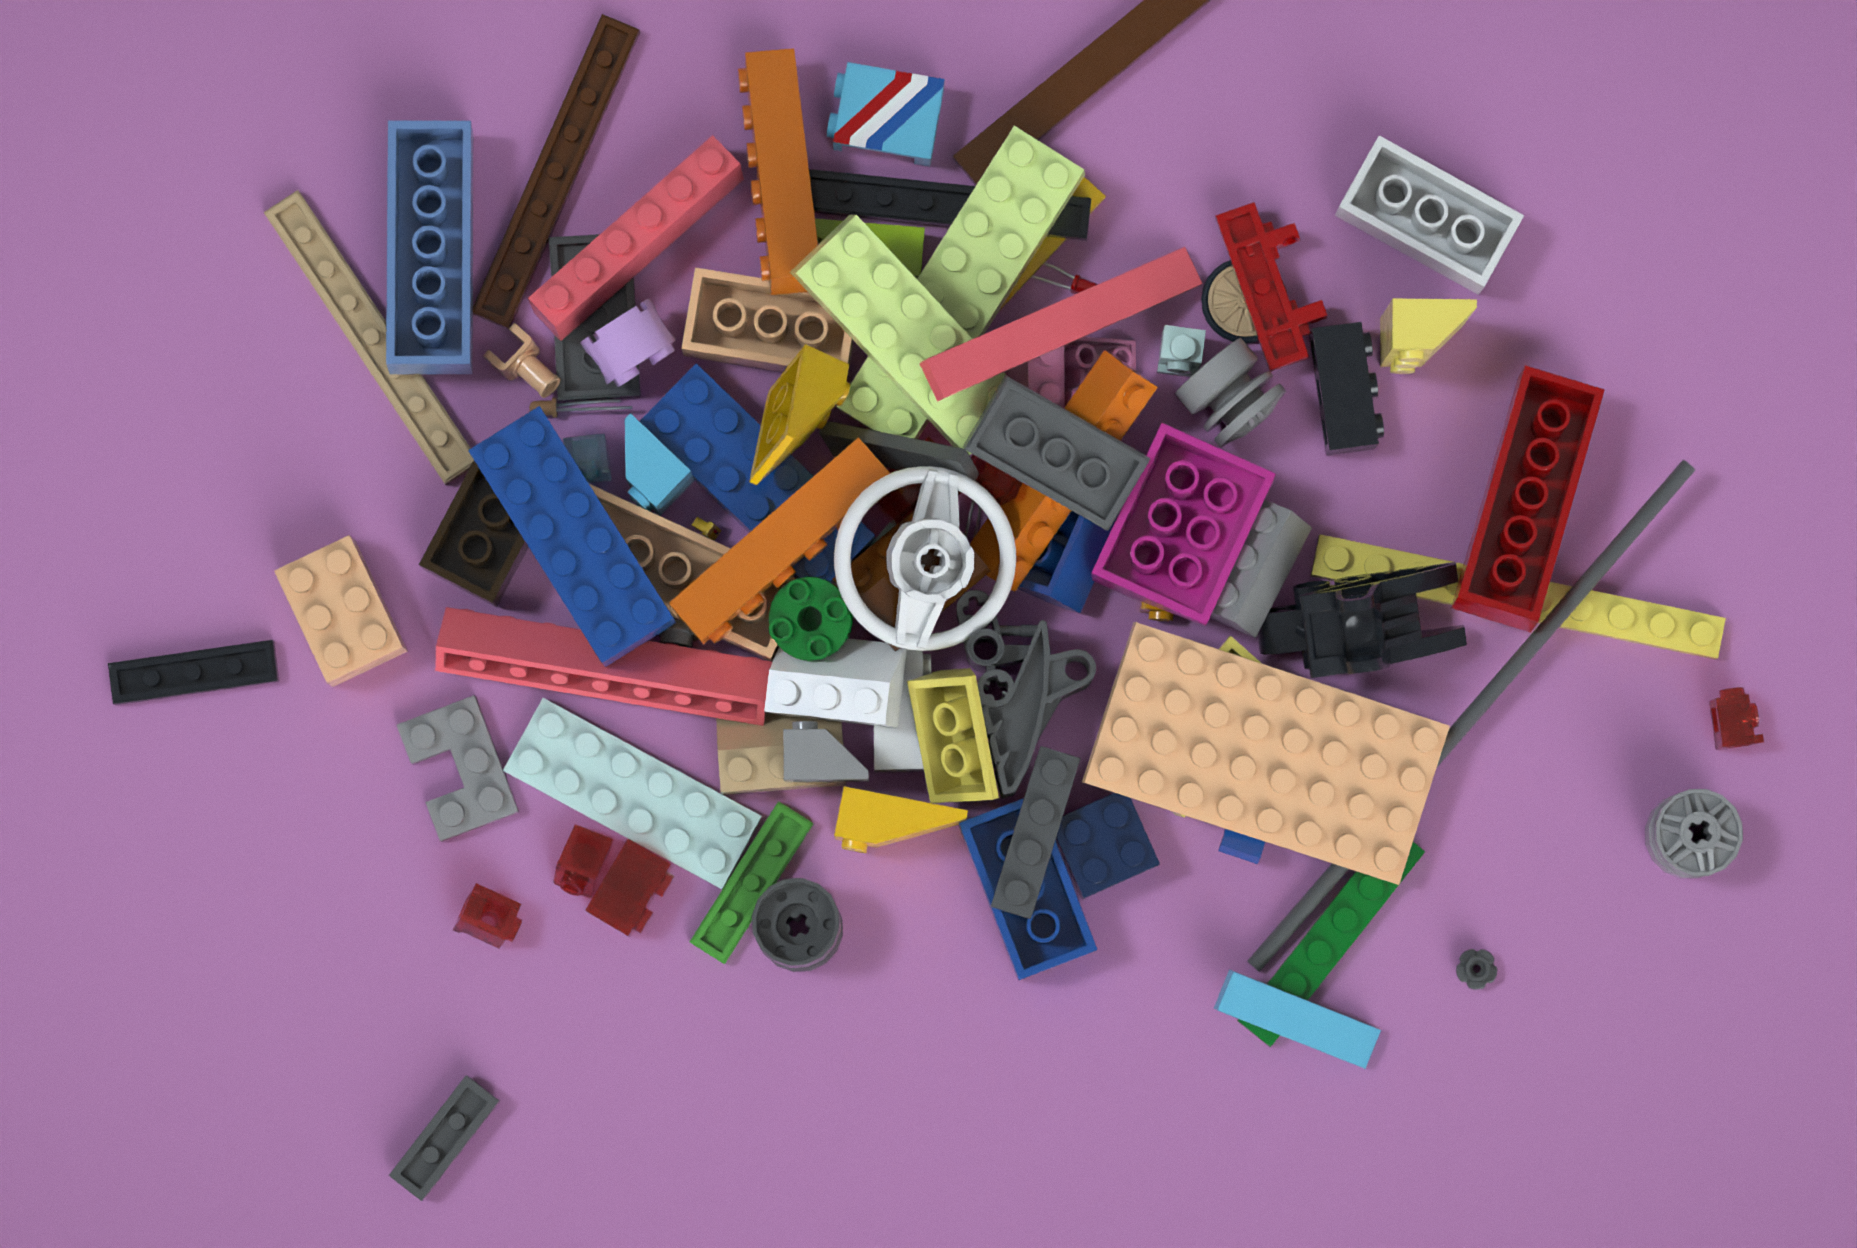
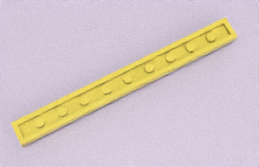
M1320 534L1317 540L1310 576L1335 581L1348 576L1450 563L1452 561ZM1456 562L1459 581L1463 564ZM1458 582L1416 593V596L1419 599L1452 605ZM1554 582L1549 583L1538 623H1541L1573 586ZM1591 590L1559 628L1716 660L1719 656L1726 618Z

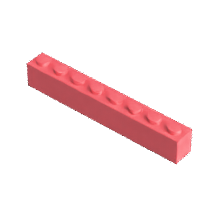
M446 607L436 643L435 671L764 726L766 712H764L769 669L772 661L761 660L757 657L724 654L715 650L682 647L674 643L664 644L646 641L607 667H604L581 629L557 626L548 622L539 623L521 620L511 616L479 613L470 609Z

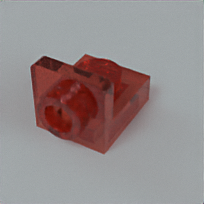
M575 824L557 862L553 883L560 886L564 892L570 895H583L591 898L595 891L597 879L612 848L613 839Z

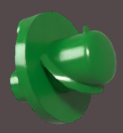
M802 577L787 583L775 595L769 610V634L788 655L806 661L820 660L833 655L845 644L851 632L853 617L843 601L838 586L824 578Z

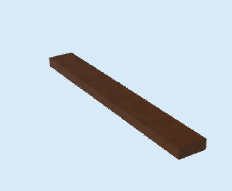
M1143 0L955 153L953 160L976 186L1014 126L1039 141L1211 0Z
M604 14L601 15L473 305V315L508 330L512 326L549 242V237L552 235L640 35V29Z

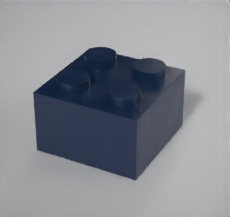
M1113 793L1062 817L1055 841L1082 900L1160 865L1133 802L1129 797Z

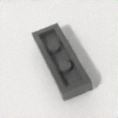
M466 1075L388 1176L420 1201H423L500 1100Z

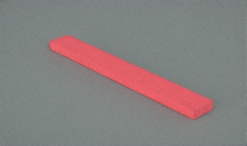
M1183 247L932 356L919 364L938 402L1192 290L1203 283L1186 248Z

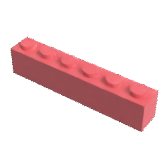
M712 135L528 297L533 313L562 341L744 180L741 164Z

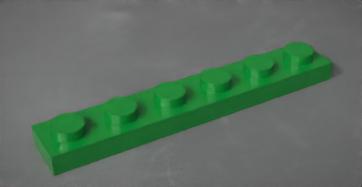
M1414 842L1412 843L1400 883L1425 853ZM1355 871L1267 984L1308 1000L1399 885ZM1237 1020V1022L1269 1047L1280 1036L1243 1020Z

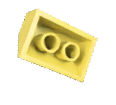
M1393 298L1380 317V367H1390V373L1393 374L1415 373L1416 367H1422L1463 327L1476 310L1477 299Z
M971 668L939 670L907 681L930 803L981 801L999 798L975 673Z

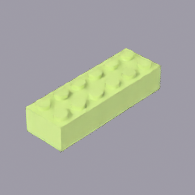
M850 214L790 273L953 447L963 448V445L1004 378L1005 373H1001L937 402L919 363L965 343L972 338L857 215Z

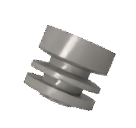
M1242 338L1235 340L1191 376L1175 393L1176 397L1192 415L1209 406L1214 411L1203 427L1206 432H1209L1221 422L1226 425L1214 439L1220 448L1231 441L1243 438L1273 412L1280 398L1286 393V390L1280 383L1265 394L1261 391V388L1273 377L1270 371L1262 373L1254 379L1250 378L1247 373L1255 365L1258 357Z
M1689 789L1663 799L1651 811L1645 826V845L1652 861L1665 873L1680 879L1701 878L1725 869L1737 857L1743 841L1742 821L1736 808L1723 795L1708 789ZM1701 824L1703 826L1701 834L1705 836V840L1701 839L1693 843L1691 841L1693 833L1688 828L1689 826L1693 827Z

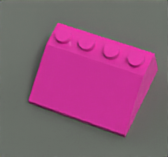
M1161 423L1147 453L1150 461L1121 508L1093 568L1092 581L1135 600L1206 626L1276 474Z

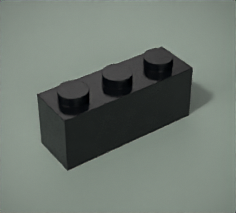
M1362 322L1312 328L1309 339L1326 456L1375 449L1379 444L1378 438L1384 437L1382 414L1374 413L1372 398L1378 397V382L1376 373H1369L1367 357L1373 356L1370 332H1363Z

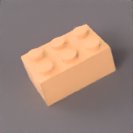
M350 535L274 570L327 684L334 687L408 652L355 539Z

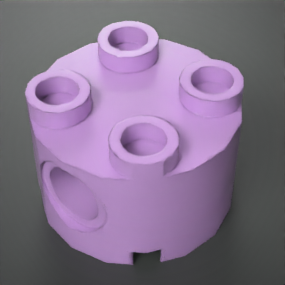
M650 298L640 304L644 311L641 312L636 305L597 330L593 334L597 340L596 342H593L590 336L580 342L586 353L599 366L606 384L614 381L616 386L620 387L640 373L636 366L643 361L649 359L651 364L654 365L675 351L671 343L677 339L663 324Z

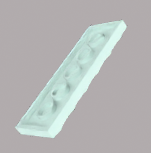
M542 698L503 769L504 772L720 889H723L762 818L761 815L545 698Z

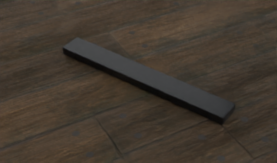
M809 169L814 213L849 216L851 214L857 215L859 218L950 227L976 187ZM1072 196L1050 229L1047 237L1087 241L1091 198Z

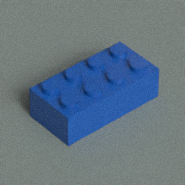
M1024 798L958 824L1018 981L1098 950L1056 841L1031 920L991 907Z

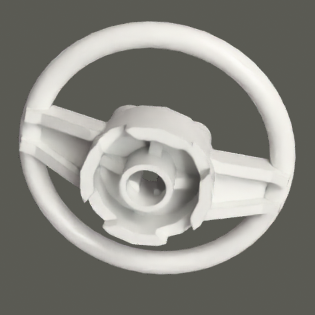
M918 466L906 468L888 474L871 484L849 507L842 520L835 542V577L843 601L851 614L875 637L891 645L909 650L932 651L945 649L968 640L974 632L984 629L1004 605L1015 576V539L1008 518L999 503L975 480L954 470L941 467ZM922 483L912 521L905 522L899 527L896 534L892 537L886 552L890 581L899 589L894 628L879 619L860 597L851 571V547L859 523L867 511L879 499L900 487ZM958 491H960L982 508L993 525L999 544V572L989 598L974 616L955 628L931 634L946 599L955 596L962 588L968 585L974 570V551L969 545L967 537L959 529ZM929 549H935L934 555L940 556L939 565H932L930 571L926 572L923 570L925 565L920 562L921 556L926 555Z

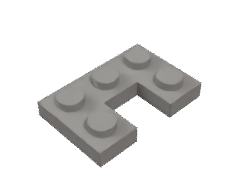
M475 695L397 724L411 764L451 750L464 788L425 802L441 842L519 812Z

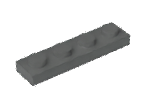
M1040 746L991 903L992 908L1031 920L1081 758Z

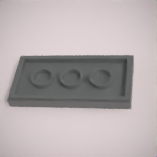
M600 234L549 237L551 277ZM634 277L562 341L554 335L556 375L561 379L557 387L558 402L641 397L640 373L620 387H617L614 381L606 384L599 366L580 344L582 340L589 336L593 342H596L597 340L593 334L597 330L636 306Z
M1006 374L963 445V448L1107 531L1150 461L1147 455Z

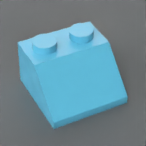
M630 413L625 418L626 480L630 486V490L627 493L637 506L648 511L653 509L661 516L694 482L691 470Z

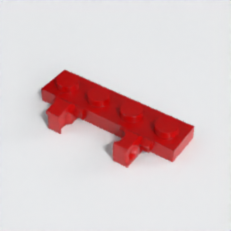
M1255 202L1215 215L1269 371L1272 372L1309 359L1302 337L1311 334L1308 325L1327 319L1328 315L1324 303L1320 300L1298 308L1295 299L1289 301L1275 261L1280 258L1277 249L1300 242L1301 238L1295 223L1274 229L1272 221L1262 224Z

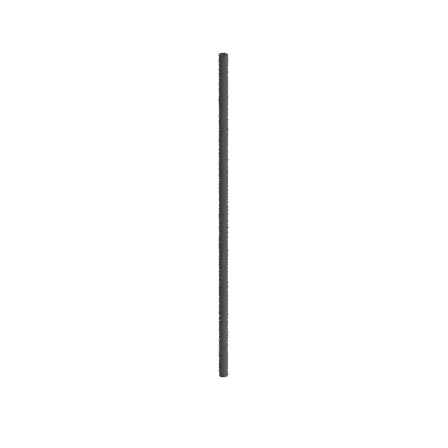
M1685 460L1679 463L1449 728L1437 767L1695 472L1693 466ZM1331 864L1247 962L1260 972L1349 869Z

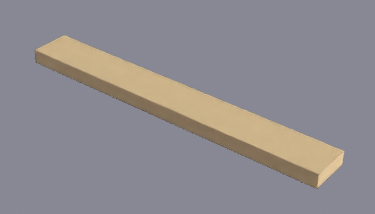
M297 190L266 210L264 214L444 484H449L467 472L474 461L468 451L471 448L421 374H389L386 365V321L301 193Z

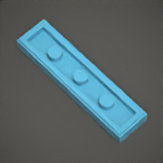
M1230 969L1214 1005V1009L1364 1069H1366L1381 1032L1376 1027Z

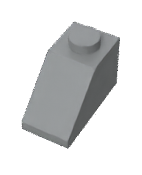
M797 721L792 722V729H783L784 782H869L868 770L826 729H818V722Z

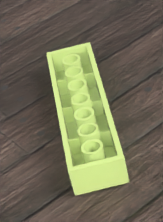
M1016 126L1010 131L917 278L972 339L985 334L1085 176V169ZM869 356L850 384V390L841 406H836L840 411L870 430L914 439L920 437L929 422Z

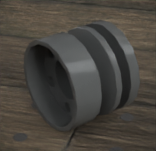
M804 878L784 879L769 886L758 898L752 914L753 934L764 955L777 967L792 972L812 971L825 965L838 951L843 937L842 917L831 894L818 883ZM802 918H806L805 924L809 932L806 935L798 933L796 937H792L793 930L789 923L792 920L800 922Z

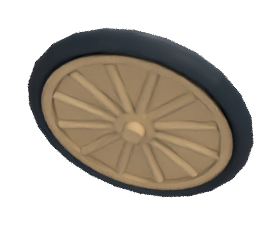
M1229 260L1214 269L1207 278L1201 296L1202 311L1207 323L1222 338L1231 342L1242 338L1246 344L1258 342V338L1231 261Z

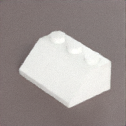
M847 639L845 644L833 655L820 660L806 661L788 655L779 647L769 669L764 712L782 716L898 728L907 649L899 648L895 652L886 642Z

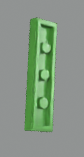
M778 801L689 942L725 964L751 924L752 914L758 898L769 886L777 883L814 823Z

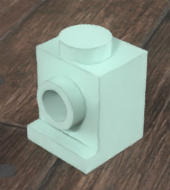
M1165 325L1162 331L1157 373L1185 377L1193 376L1199 370L1202 363L1206 330Z

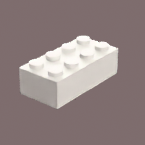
M1378 136L1335 214L1338 218L1478 295L1488 282L1524 217L1523 214L1381 136Z

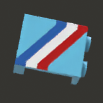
M847 62L845 74H837L834 97L841 98L838 114L830 113L827 128V137L834 138L833 149L842 151L843 146L912 157L914 158V164L930 167L945 79Z

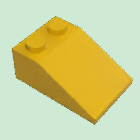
M807 344L802 347L768 391L749 480L750 483L755 485L760 483L797 450L816 428L822 429L825 426L831 409L835 405L841 406L849 393L850 383L846 382L849 364Z
M844 786L834 837L835 840L842 841V849L866 853L868 846L877 848L956 826L966 820L968 810Z

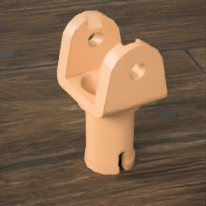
M513 323L509 330L523 343L521 348L506 363H503L490 350L483 357L506 379L512 381L520 376L542 398H546L557 389L561 379L537 359L540 352L539 347L525 331Z

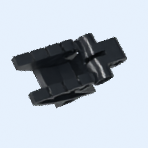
M1456 562L1348 576L1335 580L1334 585H1330L1329 581H1311L1294 585L1295 604L1271 607L1257 634L1260 654L1273 655L1302 651L1304 668L1310 670L1311 678H1318L1343 673L1355 674L1389 668L1394 663L1465 646L1467 642L1464 625L1421 630L1416 593L1457 583Z

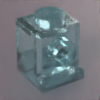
M605 434L563 438L565 447L588 483L612 481L608 440Z

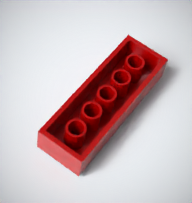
M1524 366L1517 378L1452 602V609L1530 633L1537 625L1605 389L1530 366Z

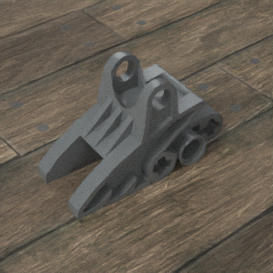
M970 590L960 597L956 608L959 625L972 617V615H965L963 612L969 608V601L976 600L978 606L985 604L989 598L985 592ZM995 616L988 624L992 626L993 630L980 629L963 642L969 665L974 670L984 673L979 679L978 690L987 738L989 739L993 767H997L995 775L1001 799L1012 797L1016 793L1027 772L1035 746L1058 704L1085 690L1091 684L1096 673V663L1093 657L1086 651L1075 649L1050 654L1047 622L1044 620L1040 621L1038 625H999L997 616ZM1002 636L1033 637L1030 645H1005ZM980 642H989L995 647L997 654L989 660H983L975 655L973 649ZM1071 662L1081 663L1087 670L1086 678L1082 680L1069 678L1065 672V666ZM1022 663L1015 683L1007 672L998 669ZM991 682H996L998 688L1006 689L1007 692H1002L1003 696H1001L1000 700H995L992 694L985 695L984 690L988 691L989 688L987 686Z

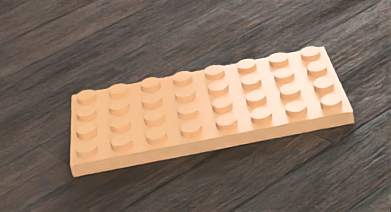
M1133 622L1082 782L1399 885L1450 726Z

